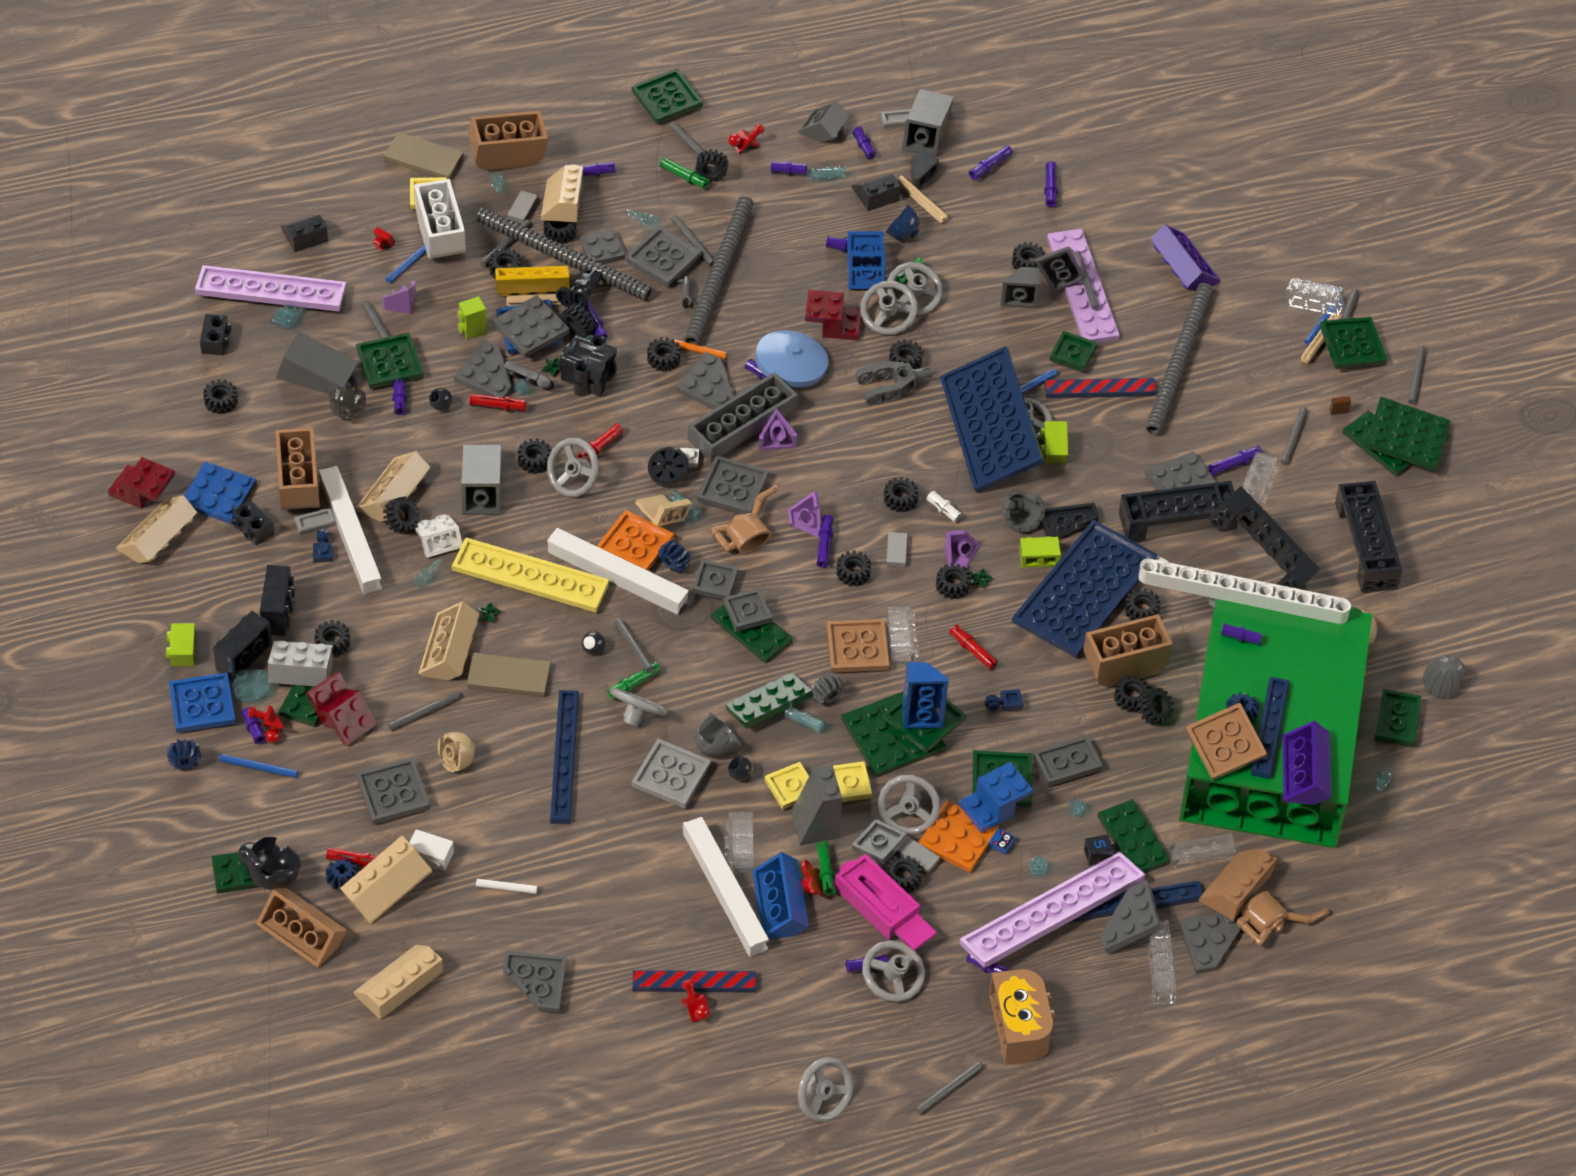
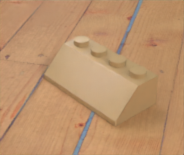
M565 165L547 179L541 220L577 222L583 185V166Z
M417 451L395 457L355 508L356 511L379 522L387 520L383 518L386 513H383V510L387 509L384 506L390 500L403 496L408 498L410 494L414 493L417 489V484L426 478V473L430 466Z
M184 495L165 499L116 549L137 563H150L157 557L156 553L159 550L161 551L169 545L168 541L171 538H175L181 533L180 529L183 526H187L193 521L192 517L197 511Z
M462 601L436 614L418 673L420 676L448 681L459 677L463 673L469 646L477 626L478 612Z
M401 836L340 889L351 904L372 924L432 872V869L415 848Z
M415 945L353 993L381 1020L443 973L442 958L429 946Z

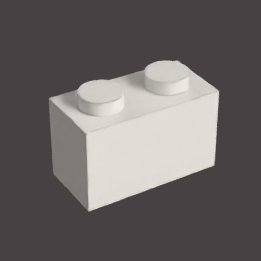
M416 829L409 842L430 868L446 870L454 853L453 841Z

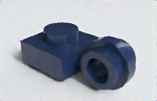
M320 529V531H317V542L321 543H313V563L333 562L332 542H329L328 530Z
M1020 689L1002 690L1000 697L989 695L984 702L985 707L990 711L997 710L999 705H1002L1003 711L1022 710L1024 706Z

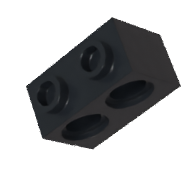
M205 314L200 338L201 354H224V349L228 348L227 334L231 333V323H228V316Z
M251 499L232 510V523L234 527L240 529L248 541L251 540L255 545H258L274 535L273 522Z

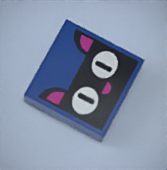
M998 828L989 841L988 846L1006 855L1015 842L1016 837Z

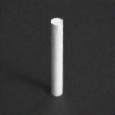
M477 879L476 887L537 894V886L484 879Z

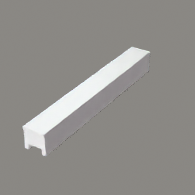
M338 466L319 469L322 489L334 514L339 533L363 595L382 590L379 582L381 580L380 574Z
M556 528L547 540L548 553L596 576L607 578L610 583L677 615L680 613V608L683 604L688 602L689 590L559 528Z
M702 817L683 822V835L747 954L751 958L754 955L767 951L766 942L769 939Z

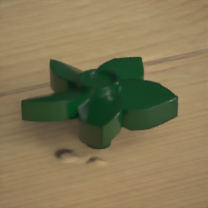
M555 358L553 361L545 359L546 366L542 368L543 372L550 371L552 377L555 376L556 371L561 372L559 370V358Z
M984 568L979 573L971 572V576L974 578L970 583L971 585L979 583V586L984 589L986 582L993 580V577L986 574Z
M492 602L487 604L486 608L478 607L479 612L482 613L479 621L488 618L489 622L494 623V616H498L501 613L499 609L493 607Z

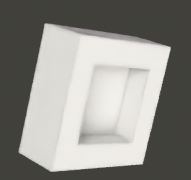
M680 448L687 456L690 468H698L699 449Z

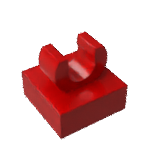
M379 227L375 228L373 231L376 236L373 244L376 245L375 247L381 251L385 245L392 248L395 244L392 235Z

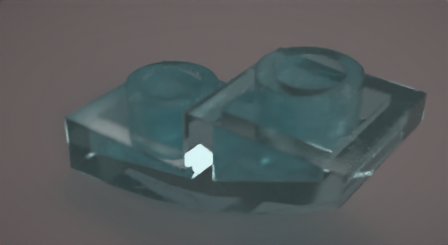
M287 304L282 309L278 308L269 321L274 325L287 329L300 318L305 309L304 307H297L295 304Z

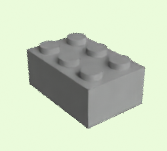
M274 641L268 661V683L317 686L330 676L332 645Z

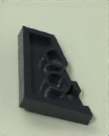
M1095 502L1046 508L1045 512H1043L1044 518L1041 523L1045 537H1058L1059 539L1087 527L1093 520L1098 522L1099 515Z

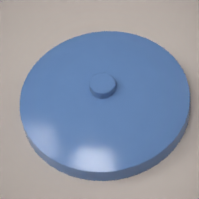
M780 330L765 335L758 342L755 352V361L760 371L766 377L776 373L789 387H807L819 382L824 377L828 367V356L822 345L812 337L796 331Z

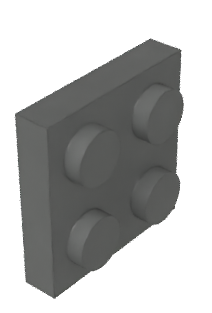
M614 229L580 236V244L588 258H592L598 263L601 262L602 265L625 260V254Z
M701 559L692 587V593L721 600L724 597L731 596L738 574V567Z
M760 588L723 598V604L736 632L772 622V615Z
M875 819L853 842L852 849L862 855L866 854L871 859L884 865L907 841L908 835L895 827Z

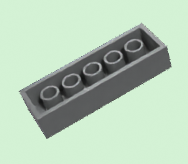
M772 373L688 425V441L699 449L710 462H713L716 455L723 456L763 431L776 408L783 417L795 411L798 405V394L776 373Z

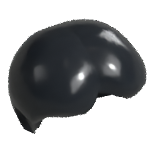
M263 837L255 843L247 842L238 850V858L245 865L246 873L251 881L257 886L268 890L290 886L296 880L301 866L300 856L288 845L287 848L278 847L276 845V837Z

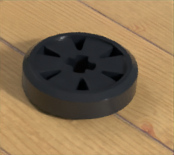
M665 447L657 450L648 462V472L651 479L662 487H673L685 480L690 469L685 453L675 447ZM666 465H669V466H671L672 468H671V469H668V468H666L665 466H666Z

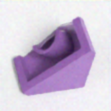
M412 281L409 288L403 285L402 289L398 292L393 290V295H382L383 308L385 310L410 314L416 297V283Z
M777 408L759 436V451L796 448L797 433Z
M814 491L787 510L790 525L820 538L818 536L821 529L818 493Z
M946 531L944 550L948 566H950V563H954V566H957L958 563L960 568L962 566L968 568V565L980 548L981 544L967 531Z

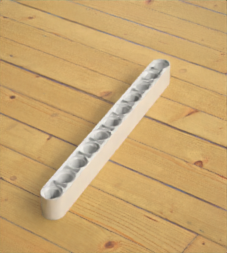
M1144 559L1140 564L1139 580L1147 585L1337 624L1347 622L1351 609V604L1347 599L1154 559Z

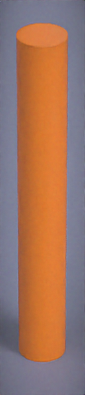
M675 340V343L677 342L681 349L701 354L708 352L721 359H726L727 352Z

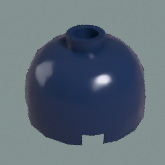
M908 205L892 222L886 233L900 241L907 240L909 237L914 238L920 231L917 229L920 225L918 213Z

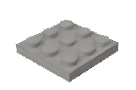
M657 739L632 780L631 787L686 808L708 771L711 760Z

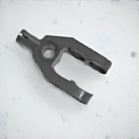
M887 361L860 368L856 371L855 376L860 385H867L891 378L895 380V384L881 385L879 388L871 389L865 393L866 403L868 405H877L901 399L915 388L916 380L930 378L932 373L929 366L914 370L909 363Z

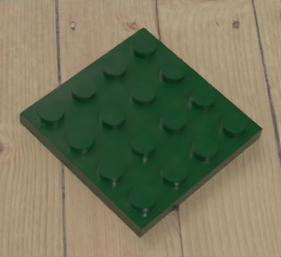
M1380 396L1364 447L1436 471L1451 420Z
M904 691L841 715V721L876 778L946 751V745L941 740L925 753L883 719V714L903 698Z

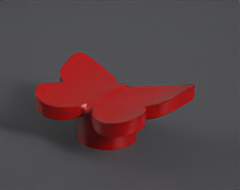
M808 860L802 861L801 867L806 876L801 880L804 890L809 894L820 895L823 898L827 897V895L823 894L819 869H813L812 864Z

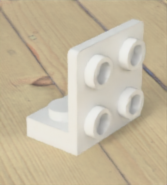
M439 515L436 519L430 521H419L417 526L414 527L416 533L421 537L424 553L427 558L459 549L462 546L459 526L449 515Z

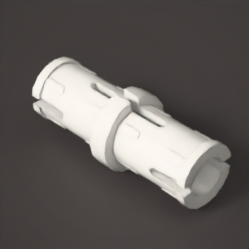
M936 491L930 492L927 496V501L938 508V512L944 513L954 523L959 521L962 513L955 509L949 500L943 499Z

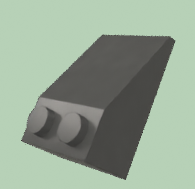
M1069 246L1035 259V263L1053 292L1086 279L1080 258Z

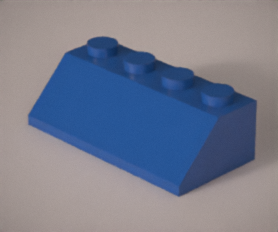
M927 662L907 663L902 702L904 729L943 728L949 680L948 677Z
M780 852L752 870L760 922L768 939L793 937L809 928L798 859Z

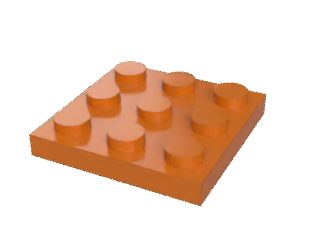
M625 510L597 547L649 571L659 558L658 550L664 543L674 539V533Z
M947 800L940 810L938 820L926 830L918 843L938 855L941 859L971 873L999 826L997 825L980 833L961 807Z

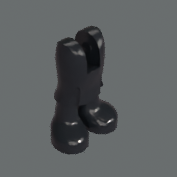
M583 269L576 280L570 285V289L562 286L557 290V300L565 307H570L575 303L577 305L580 304L581 308L585 307L589 301L592 289L601 278L600 271L592 270L590 273L588 269Z

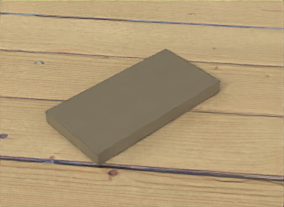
M398 132L384 154L385 161L439 178L446 177V179L451 178L463 158V152Z
M473 653L467 688L545 697L550 661Z

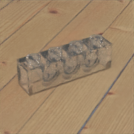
M1256 451L1242 487L1261 506L1262 503L1265 504L1269 494L1266 493L1267 489L1271 490L1274 482L1272 477L1277 476L1279 466L1276 465L1277 457Z
M1160 921L1162 929L1147 935L1146 939L1154 1004L1174 1003L1177 989L1169 921Z

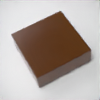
M1350 396L1332 398L1329 409L1330 414L1349 413L1351 405Z

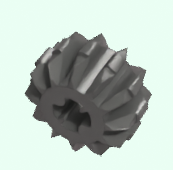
M833 672L819 677L811 687L813 698L822 706L829 705L832 701H835L844 691L842 680Z

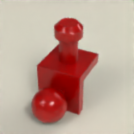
M756 124L755 129L751 133L742 129L738 134L730 135L728 143L739 154L750 145L759 148L760 144L756 137L759 134H763L765 129L761 124Z
M268 705L267 712L257 710L253 706L250 707L248 717L263 719V727L269 729L265 734L267 742H278L280 739L279 732H283L284 725H282L272 706Z
M688 979L682 983V987L686 989L688 997L681 999V1004L687 1007L692 1023L698 1020H706L711 1015L706 997L700 993L695 994L693 987L695 983L693 980Z

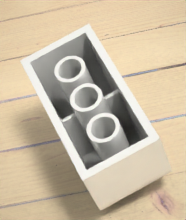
M450 179L414 185L417 219L428 258L433 259L465 253V230Z

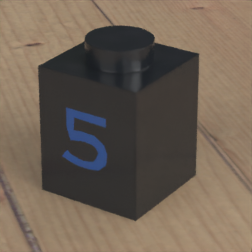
M1108 834L1085 838L1083 850L1089 866L1106 860L1116 852L1115 844L1113 841H1110Z

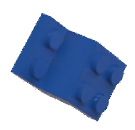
M847 231L848 289H870L873 285L885 281L884 231Z
M1009 762L978 778L976 792L960 800L959 806L979 832L983 833L1014 817L1016 803L1032 795L1033 789L1014 765Z

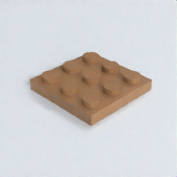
M884 619L826 622L831 673L889 670Z
M1241 703L1186 726V731L1212 781L1267 757V753Z

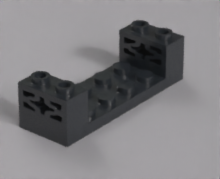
M1232 481L1122 494L1118 514L1125 537L1134 542L1146 540L1148 526L1208 519L1215 509L1234 492ZM1234 519L1223 530L1237 529L1238 521Z
M1376 481L1339 484L1335 505L1339 518L1346 517L1360 562L1357 580L1361 592L1398 588L1402 566Z
M1242 486L1225 499L1208 517L1212 525L1220 531L1236 519L1239 525L1252 536L1253 540L1260 544L1266 554L1271 556L1278 563V566L1287 573L1276 585L1300 589L1320 570Z

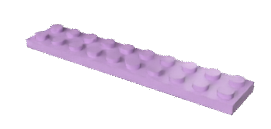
M1119 852L960 938V945L980 965L986 968L1123 893L1128 888L1143 882L1145 874Z

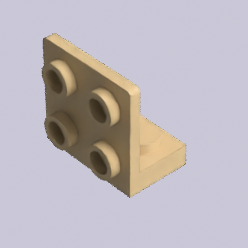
M662 494L637 499L635 504L653 524L662 526L685 521L692 502L689 499L670 502Z

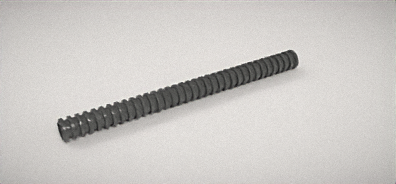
M741 196L738 199L684 337V341L695 345L700 343L754 205V201L748 196Z
M482 207L476 215L477 222H481L483 225L486 224L487 227L491 226V229L500 231L502 234L505 233L506 236L515 238V240L525 243V245H529L531 248L534 247L535 250L539 249L540 252H544L546 255L549 254L550 257H554V259H558L561 262L563 261L565 264L568 263L569 266L573 265V268H578L580 271L586 268L590 273L592 270L600 271V280L602 279L603 282H607L609 285L612 284L613 287L617 286L618 289L622 288V291H627L628 294L632 293V296L637 295V298H641L643 301L647 300L651 294V286H647L645 283L642 284L641 281L632 279L630 276L627 277L626 274L622 275V272H617L615 269L612 270L611 267L607 268V265H602L601 262L598 263L586 255L583 256L582 253L573 252V249H568L567 246H563V244H559L556 241L554 242L552 239L549 240L548 237L544 238V235H539V233H535L533 230H529V228H525L522 225L520 226L518 223L515 224L514 221L510 222V219H505V217H501L489 209L486 210V208Z
M1200 283L1197 287L1145 426V430L1149 434L1158 435L1162 431L1213 293L1212 286L1207 283Z

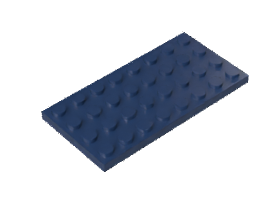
M1006 346L940 376L976 493L1045 463L1011 355Z
M1093 520L1014 614L1011 622L1077 658L1084 650L1086 633L1101 629L1140 581L1139 570L1141 562L1144 559L1156 560L1158 554Z

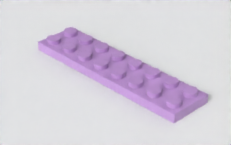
M1082 229L1048 233L1047 241L1051 252L1067 246L1075 252H1081L1098 303V308L1093 310L1083 280L1064 287L1080 336L1097 343L1119 340V333Z
M203 265L195 287V295L340 311L346 291V282Z

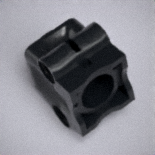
M576 335L572 342L565 346L560 356L559 370H561V380L573 384L574 393L577 396L583 397L591 393L601 397L605 391L606 383L613 379L617 373V365L615 363L617 348L608 345L606 338L602 335H594L590 340Z

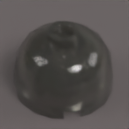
M347 388L332 390L329 396L332 413L343 421H352L353 418H357L365 410L366 393L353 388V392L347 391Z

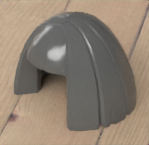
M1013 490L1009 492L1002 502L1001 512L1003 520L1014 531H1031V529H1035L1040 524L1039 521L1043 520L1045 504L1038 494Z
M1444 655L1437 657L1428 664L1423 673L1425 689L1428 693L1431 692L1432 696L1440 697V699L1458 697L1461 691L1460 679L1465 674V666L1455 656Z
M710 712L700 724L695 737L697 748L709 757L726 755L741 746V742L733 731L720 718Z

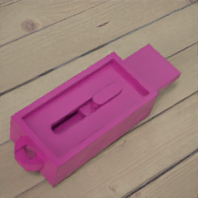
M864 854L856 861H847L842 864L840 872L835 875L836 891L885 938L891 940L897 935L906 945L916 951L937 935V932L919 916L920 905L868 855Z

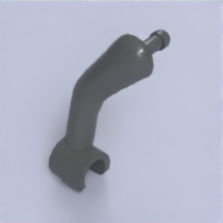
M685 276L684 279H676L677 283H683L682 306L686 308L688 304L691 309L694 308V302L690 298V277Z

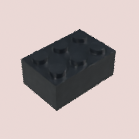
M267 565L260 616L270 622L271 635L285 636L286 629L290 628L291 617H289V613L293 612V601L291 599L295 597L296 591L295 586H293L294 574H291L290 566Z
M254 611L243 616L240 622L234 628H231L225 637L218 640L213 647L216 671L219 673L227 672L228 679L235 682L272 646L270 622Z

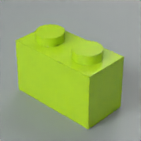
M480 297L460 302L459 311H457L459 332L464 334L467 340L486 334V308Z
M1045 421L1044 427L1040 428V439H1043V445H1041L1040 449L1042 456H1044V462L1067 463V421Z
M1058 537L1020 538L1019 554L1021 568L1054 567L1059 562L1061 556Z
M171 623V631H167V643H170V647H166V659H170L171 666H194L196 647L195 623Z

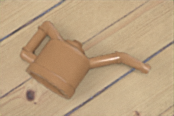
M777 485L760 493L755 498L752 513L736 515L730 524L711 528L712 536L716 538L724 551L730 552L737 548L740 553H750L763 546L771 538L772 533L758 516L764 500L779 490ZM726 532L733 542H727L721 533Z
M1264 891L1253 897L1240 910L1242 917L1237 920V925L1252 939L1253 943L1262 946L1270 933H1279L1283 930L1285 920L1303 922L1305 924L1313 923L1321 917L1327 916L1329 909L1323 908L1321 911L1311 915L1287 912L1269 891ZM1249 922L1260 934H1257L1247 923Z

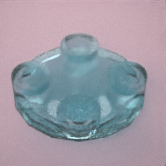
M256 669L238 671L237 677L232 684L233 693L244 702H256L265 698L271 688V683H268L267 672Z

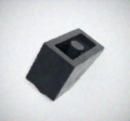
M923 150L917 155L912 156L910 160V173L912 183L916 188L920 189L938 172L939 159Z

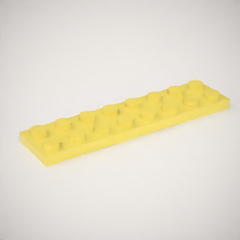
M465 538L452 565V571L595 613L609 586V579L469 538Z

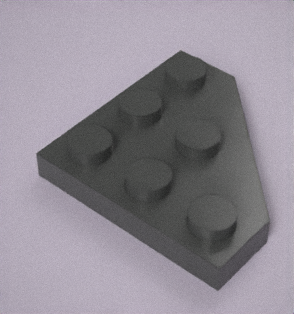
M484 340L454 376L455 382L483 395L505 398L511 392V384L507 371L504 368L499 347Z
M708 352L702 355L677 386L678 393L713 410L733 398L722 359Z
M1147 880L1128 888L1102 931L1101 939L1107 954L1162 929L1151 886Z
M1219 912L1179 919L1178 925L1195 974L1211 972L1217 969L1220 961L1232 946L1233 941L1242 931L1237 925V920L1240 918L1239 914L1234 920L1227 918Z
M506 951L503 973L538 1011L560 1012L567 956Z

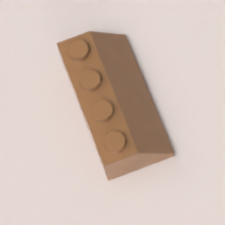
M1262 849L1238 852L1202 894L1199 901L1227 918L1234 920L1242 907L1253 898L1272 875L1277 858Z
M287 888L273 889L256 922V925L316 967H320L339 948L347 932L341 925Z

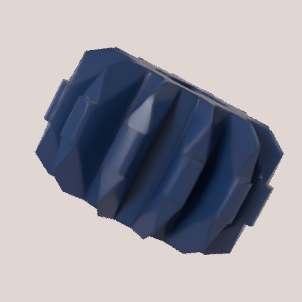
M669 540L658 550L661 562L671 571L678 573L685 569L690 562V554L687 553V549L680 545L678 541Z
M1241 691L1238 695L1232 694L1226 701L1225 709L1241 703L1252 724L1259 713V703L1256 702V698L1249 697V692L1246 695H1243Z
M186 738L183 741L177 739L176 743H171L167 751L170 766H174L175 769L182 768V770L198 766V762L201 761L199 744L194 743L193 740L187 741Z
M344 857L340 861L336 858L335 863L330 862L329 868H326V881L328 884H331L332 889L338 888L341 892L340 888L359 872V867L355 865L353 859L347 861L346 857Z

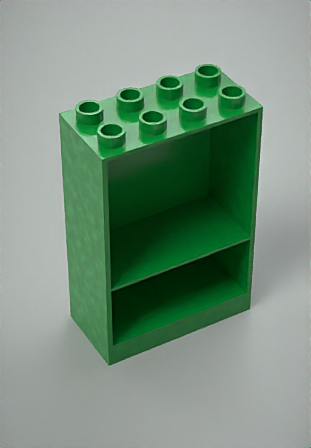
M1215 599L1195 722L1226 708V701L1232 694L1238 695L1241 691L1243 695H1246L1249 692V697H1255L1256 702L1259 703L1258 717L1252 722V726L1258 736L1270 676L1290 681L1271 778L1251 776L1253 765L1251 763L1212 781L1191 741L1179 821L1337 849L1348 804L1373 614L1362 612L1356 607H1351L1347 622L1337 624ZM1223 623L1240 628L1243 626L1247 630L1262 633L1259 645L1246 641L1239 642L1235 638L1220 635ZM1315 720L1329 731L1331 798L1315 805L1286 803L1283 801V734Z

